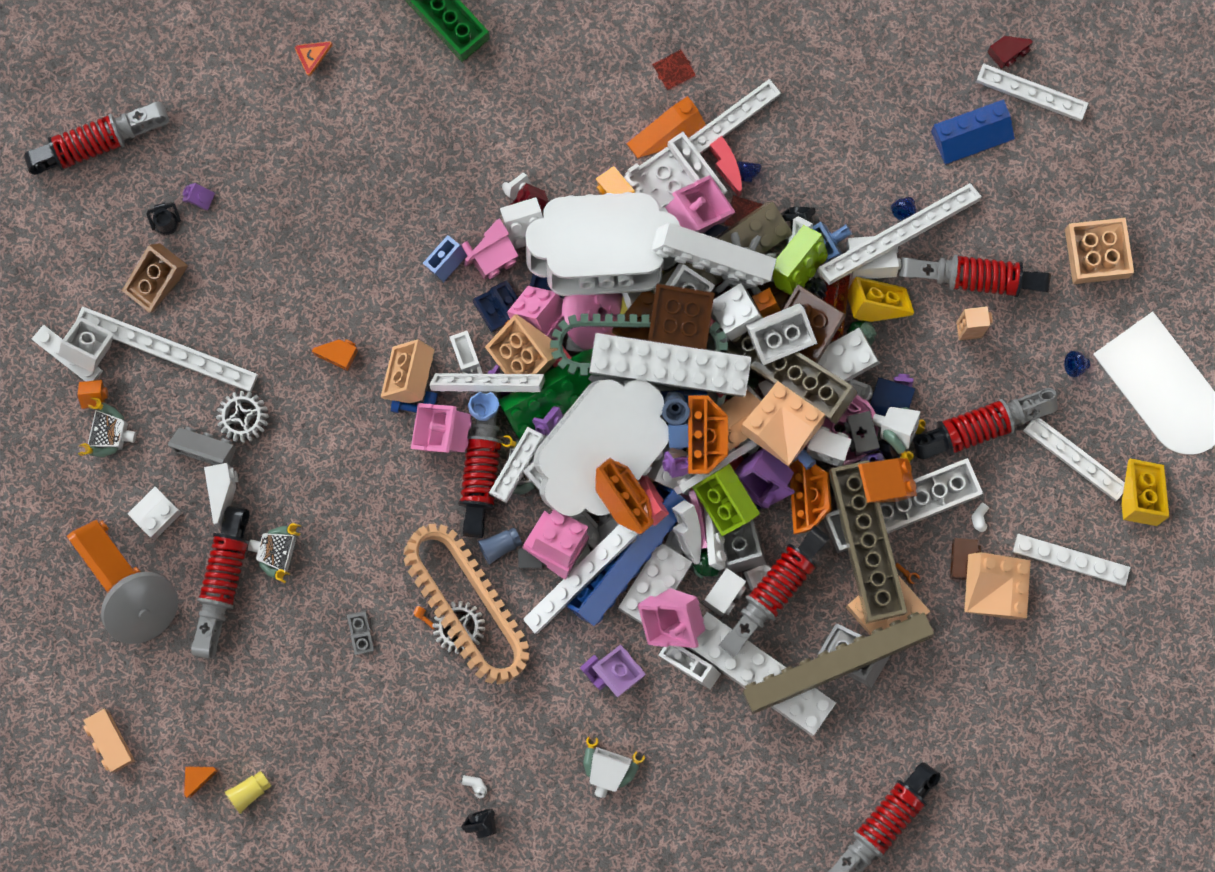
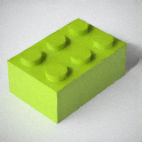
M805 225L800 228L776 258L772 274L776 288L791 295L797 284L804 287L809 278L815 275L817 268L826 261L828 256L821 233Z
M730 464L692 486L721 536L748 523L760 514Z

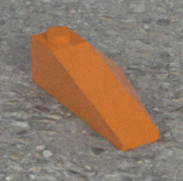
M687 96L673 105L626 144L638 159L662 151L667 147L668 141L681 132H684L690 138L705 127L706 124L697 107Z

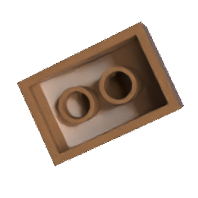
M161 243L148 245L122 291L146 311L152 313L179 282L188 265Z

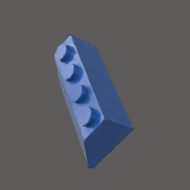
M1004 99L934 124L931 130L945 165L1015 139L1011 116Z

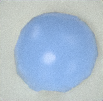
M478 392L470 398L468 403L470 415L480 421H487L493 418L499 408V400L492 392L488 394Z

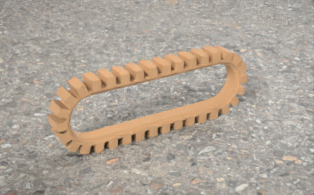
M429 524L426 528L425 526L420 527L413 533L404 548L403 555H407L404 559L405 566L413 565L408 573L411 577L418 575V578L415 580L418 588L425 585L421 591L424 598L429 595L432 596L428 601L429 606L433 608L438 605L434 612L437 618L445 616L440 623L444 629L448 626L452 627L447 634L451 639L455 636L458 637L454 645L457 649L464 646L465 649L460 654L463 659L471 657L467 665L470 670L476 666L479 668L475 673L477 677L481 679L486 674L485 682L491 684L495 680L497 684H504L507 680L510 682L524 670L527 665L525 663L529 660V653L525 652L529 648L527 641L520 642L525 635L521 630L516 633L513 631L518 624L515 620L508 623L507 620L511 616L508 609L503 612L500 611L505 604L501 599L497 602L494 601L498 596L495 589L488 592L492 584L488 579L483 582L481 581L485 576L483 570L480 569L475 572V568L479 564L476 559L468 561L472 555L470 550L466 549L462 552V548L466 545L463 539L455 541L454 538L457 536V533L452 529L447 534L448 527L440 525L438 529L436 524ZM438 540L444 543L450 550L510 643L514 652V660L510 667L504 669L494 668L484 660L421 562L419 546L422 542Z

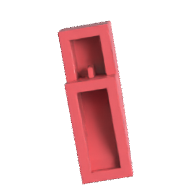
M721 136L710 144L709 150L718 160L715 164V169L739 197L742 193L739 167L729 145Z
M642 475L638 482L650 499L653 525L656 526L669 512L662 503L664 500L648 475L645 477Z

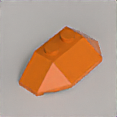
M688 395V406L690 409L688 417V474H709L728 456V415L708 395Z
M608 458L596 468L595 491L615 521L638 534L645 532L654 524L650 499L629 467L614 461L612 458Z
M798 459L789 466L794 472L790 480V488L795 491L791 495L793 534L795 535L811 531L832 510L829 473L817 464H814L813 467L807 470Z

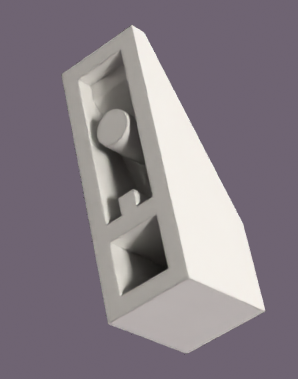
M663 647L659 653L661 658L710 690L721 675L714 666L683 647Z

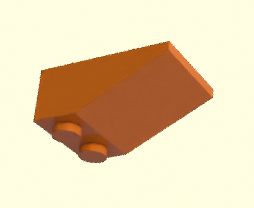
M896 458L858 465L867 503L899 502L917 496V487L912 477V467L908 458Z

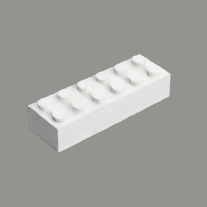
M670 222L657 228L651 249L657 252V255L667 258L670 256L675 258V261L685 264L687 262L693 264L692 267L703 270L705 268L714 275L723 274L728 276L729 280L744 281L745 285L750 287H756L771 281L776 263V258Z
M857 328L829 344L817 364L848 382L880 364L863 331ZM767 380L758 384L764 396L774 386Z

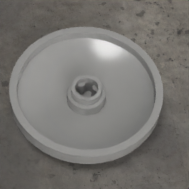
M139 572L129 575L116 583L106 595L101 608L103 626L111 637L122 643L138 644L149 641L160 635L173 621L178 609L177 592L171 582L158 573Z

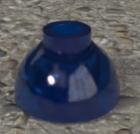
M737 161L741 181L752 182L753 178L761 171V164Z
M911 197L896 200L891 206L892 214L900 221L914 215L917 212L915 200Z
M1078 351L1067 353L1064 360V368L1070 377H1078L1090 367V360Z

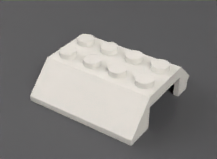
M684 132L668 141L666 148L640 166L636 163L629 168L624 177L632 188L636 187V193H645L652 196L658 204L659 211L668 212L665 207L674 199L672 195L674 191L693 184L697 180L709 175L723 194L727 192V189Z

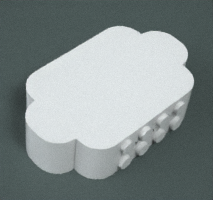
M625 192L623 194L606 193L604 195L588 194L585 196L569 195L558 197L547 203L544 208L543 218L533 221L526 230L527 266L533 274L539 277H547L550 289L561 296L650 291L656 288V284H660L662 271L676 264L675 258L670 256L667 258L657 255V252L651 250L657 228L669 222L679 226L680 224L674 215L659 211L656 200L645 193Z
M597 380L588 385L535 451L534 465L536 470L543 476L539 492L544 503L551 509L567 516L580 514L584 510L595 515L609 514V510L595 491L596 468L608 458H612L614 461L628 466L638 481L642 475L645 477L652 469L650 465L654 460L658 461L663 456L664 452L662 450L668 444L669 431L668 425L660 417L664 406V399L659 390L645 380H626L622 383L614 380Z

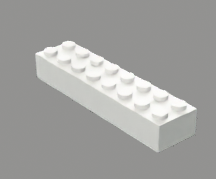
M596 333L589 373L629 380H645L649 383L744 397L747 391L751 357Z
M964 459L914 479L917 487V496L899 502H880L887 534L979 498L983 492L969 459ZM835 510L828 513L823 520L837 553L848 550L839 512Z
M708 612L703 617L705 631L697 637L699 647H687L743 688L751 682H756L757 684L764 681L763 678L770 674H774V676L781 674V670L786 668L748 640L738 654L732 657L719 646L732 629ZM814 688L776 704L771 708L813 736L836 702Z

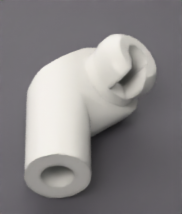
M981 503L972 514L973 526L979 532H984L987 529L984 515L989 507L984 503Z
M463 775L462 785L472 786L476 797L484 798L487 794V787L483 780Z

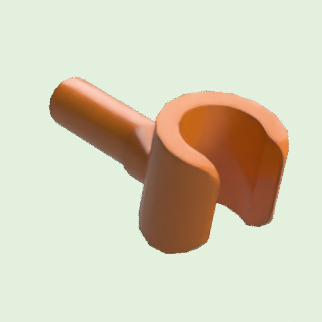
M898 562L896 563V568L906 576L909 584H915L911 581L912 575L920 579L917 573H910Z
M417 606L414 610V616L434 629L433 623L424 616L426 610Z

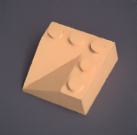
M1126 218L1071 223L1066 227L1065 235L1073 284L1127 279L1133 275L1134 268Z
M517 314L485 346L504 374H544L557 361H554L551 355L552 352L558 350L550 349V341L552 339Z
M777 381L742 424V434L784 464L790 466L824 424L825 414Z
M983 552L968 554L964 612L1014 620L1026 619L1031 560Z
M899 575L898 578L907 610L905 615L866 624L859 595L846 606V609L869 635H872L871 632L875 629L882 627L884 630L890 627L889 624L894 621L900 620L903 622L908 619L909 615L915 612L919 614L925 613V615L930 612Z

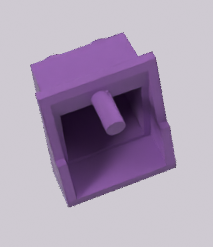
M761 449L744 458L736 470H734L752 501L763 509L769 508L770 505L795 492L787 486L794 472L765 449Z

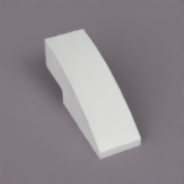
M468 331L450 336L462 373L483 374ZM469 391L470 395L476 393L475 391Z
M683 500L672 508L678 522L673 531L685 557L697 565L700 562L701 555L700 523L694 505Z

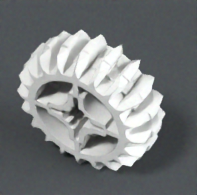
M240 391L239 397L236 392H233V399L226 396L228 402H221L224 408L217 409L222 415L216 416L217 420H222L217 424L218 427H223L221 432L223 434L227 433L226 437L228 439L233 436L234 442H237L239 437L242 443L245 442V437L252 441L251 435L253 434L258 438L259 434L257 431H265L261 425H268L267 421L263 420L269 418V415L264 413L268 410L266 406H263L264 401H258V395L252 397L251 392H248L246 397L243 391ZM241 403H250L256 409H243ZM235 406V413L228 419L229 411ZM240 410L247 415L244 422L238 418L241 414ZM257 415L255 424L250 428V420ZM241 424L244 431H236L230 428L229 425Z
M454 601L451 602L454 613H467L459 621L463 623V627L471 640L476 645H479L480 642L476 638L483 639L484 635L480 634L479 631H485V627L479 626L485 623L484 619L478 620L482 613L474 614L477 607L474 606L469 610L470 603L468 602L465 608L462 601H459V607H456ZM443 615L441 618L435 616L434 619L439 621V624H433V628H439V630L433 632L435 636L440 635L436 639L437 643L444 641L441 645L443 649L449 645L448 652H451L453 647H455V653L459 654L460 648L457 649L454 642H451L457 636L451 639L449 635L447 638L444 635L443 626L440 622L445 616ZM471 617L475 622L473 635L466 628Z

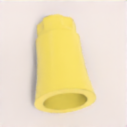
M260 771L254 777L250 776L245 781L224 792L241 814L253 801L264 794V791L269 789L271 784Z

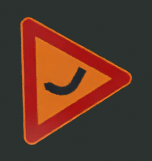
M330 41L295 46L297 55L308 76L312 75L332 47Z

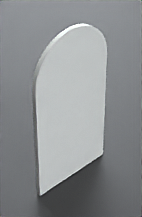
M1154 312L1137 321L1136 324L1093 354L1165 447L1185 455L1199 454L1213 448L1215 445V391Z

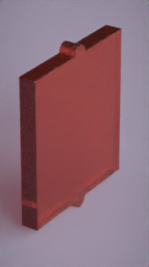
M681 49L652 64L659 75L658 79H661L667 90L696 76L690 66V61L686 59Z
M733 195L730 205L735 210V213L724 222V225H734L763 204Z

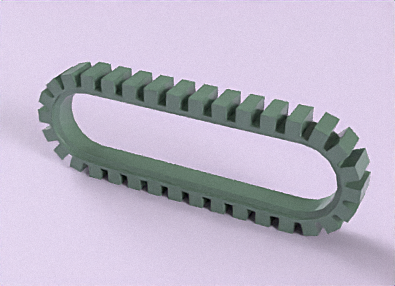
M581 314L580 321H577L576 315L569 316V325L563 319L558 324L562 331L554 329L552 337L558 340L550 341V349L558 350L552 352L551 355L554 361L559 358L562 359L557 364L562 370L569 365L567 373L574 375L576 368L580 369V376H587L591 363L573 362L563 352L562 342L568 331L578 327L650 328L649 315L642 314L641 322H637V314H630L629 322L625 321V314H617V321H613V314H605V321H600L601 314H593L592 321H588V314ZM714 322L709 327V334L714 340V351H727L728 343H720L721 340L726 338L724 331L716 333L720 325Z

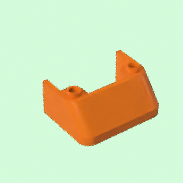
M96 519L73 530L67 535V538L105 590L109 592L123 578L141 571L137 566L133 568L108 536L107 531L109 528L105 522Z

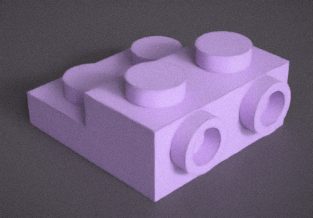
M621 645L592 667L617 697L646 675L642 668L632 659L628 651Z

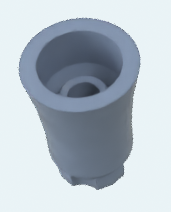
M673 390L668 392L664 398L662 415L670 424H682L688 419L690 409L685 402L684 396Z
M515 528L477 541L489 565L522 545V541Z

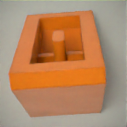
M185 767L184 795L187 798H191L219 770L215 767Z

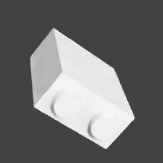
M874 236L848 238L846 252ZM898 247L850 273L851 280H854L855 277L865 279L897 277L898 269H901V259L897 258Z

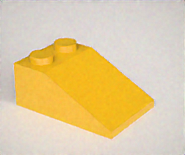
M855 277L846 292L853 318L873 322L913 316L914 314L905 287Z
M1131 458L1128 460L1121 502L1123 520L1158 526L1169 517L1164 465Z

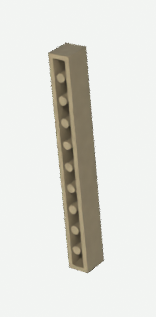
M915 612L909 615L908 619L903 622L900 620L894 621L889 624L890 627L884 630L882 627L875 629L871 632L872 635L859 636L849 645L846 643L840 644L835 647V651L830 653L824 651L818 654V658L810 660V658L805 659L799 663L800 666L792 668V666L786 667L781 670V674L776 676L770 674L764 677V681L760 683L751 682L745 685L746 689H743V695L752 715L933 638L934 632L925 613L919 614Z

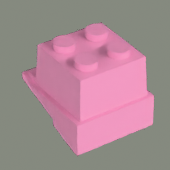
M710 175L672 193L674 199L665 207L668 213L677 218L680 226L699 233H705L714 225L725 222L735 213V210Z
M500 218L484 233L485 237L474 250L468 241L461 244L468 256L464 262L465 267L474 263L484 279L496 277L499 275L500 269L505 268L507 270L517 262L518 254Z
M527 286L507 313L510 319L517 314L552 340H558L552 337L554 329L562 331L558 324L563 319L565 320L564 316L562 317L564 299L560 298L553 291Z
M418 403L411 449L425 452H465L469 443L467 438L468 430H470L472 425L471 415L456 411V406Z
M554 509L551 514L544 511L522 548L547 565V568L566 580L587 545L589 535H587L588 526Z
M669 588L658 596H649L638 604L648 645L699 647L697 637L705 631V626L696 596Z

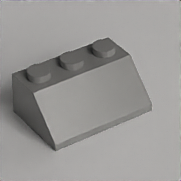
M187 426L185 429L178 428L168 443V447L176 453L213 465L224 463L230 465L236 447L232 445L233 442L222 438L220 441L214 439V435L205 432L201 435L196 433L197 430Z

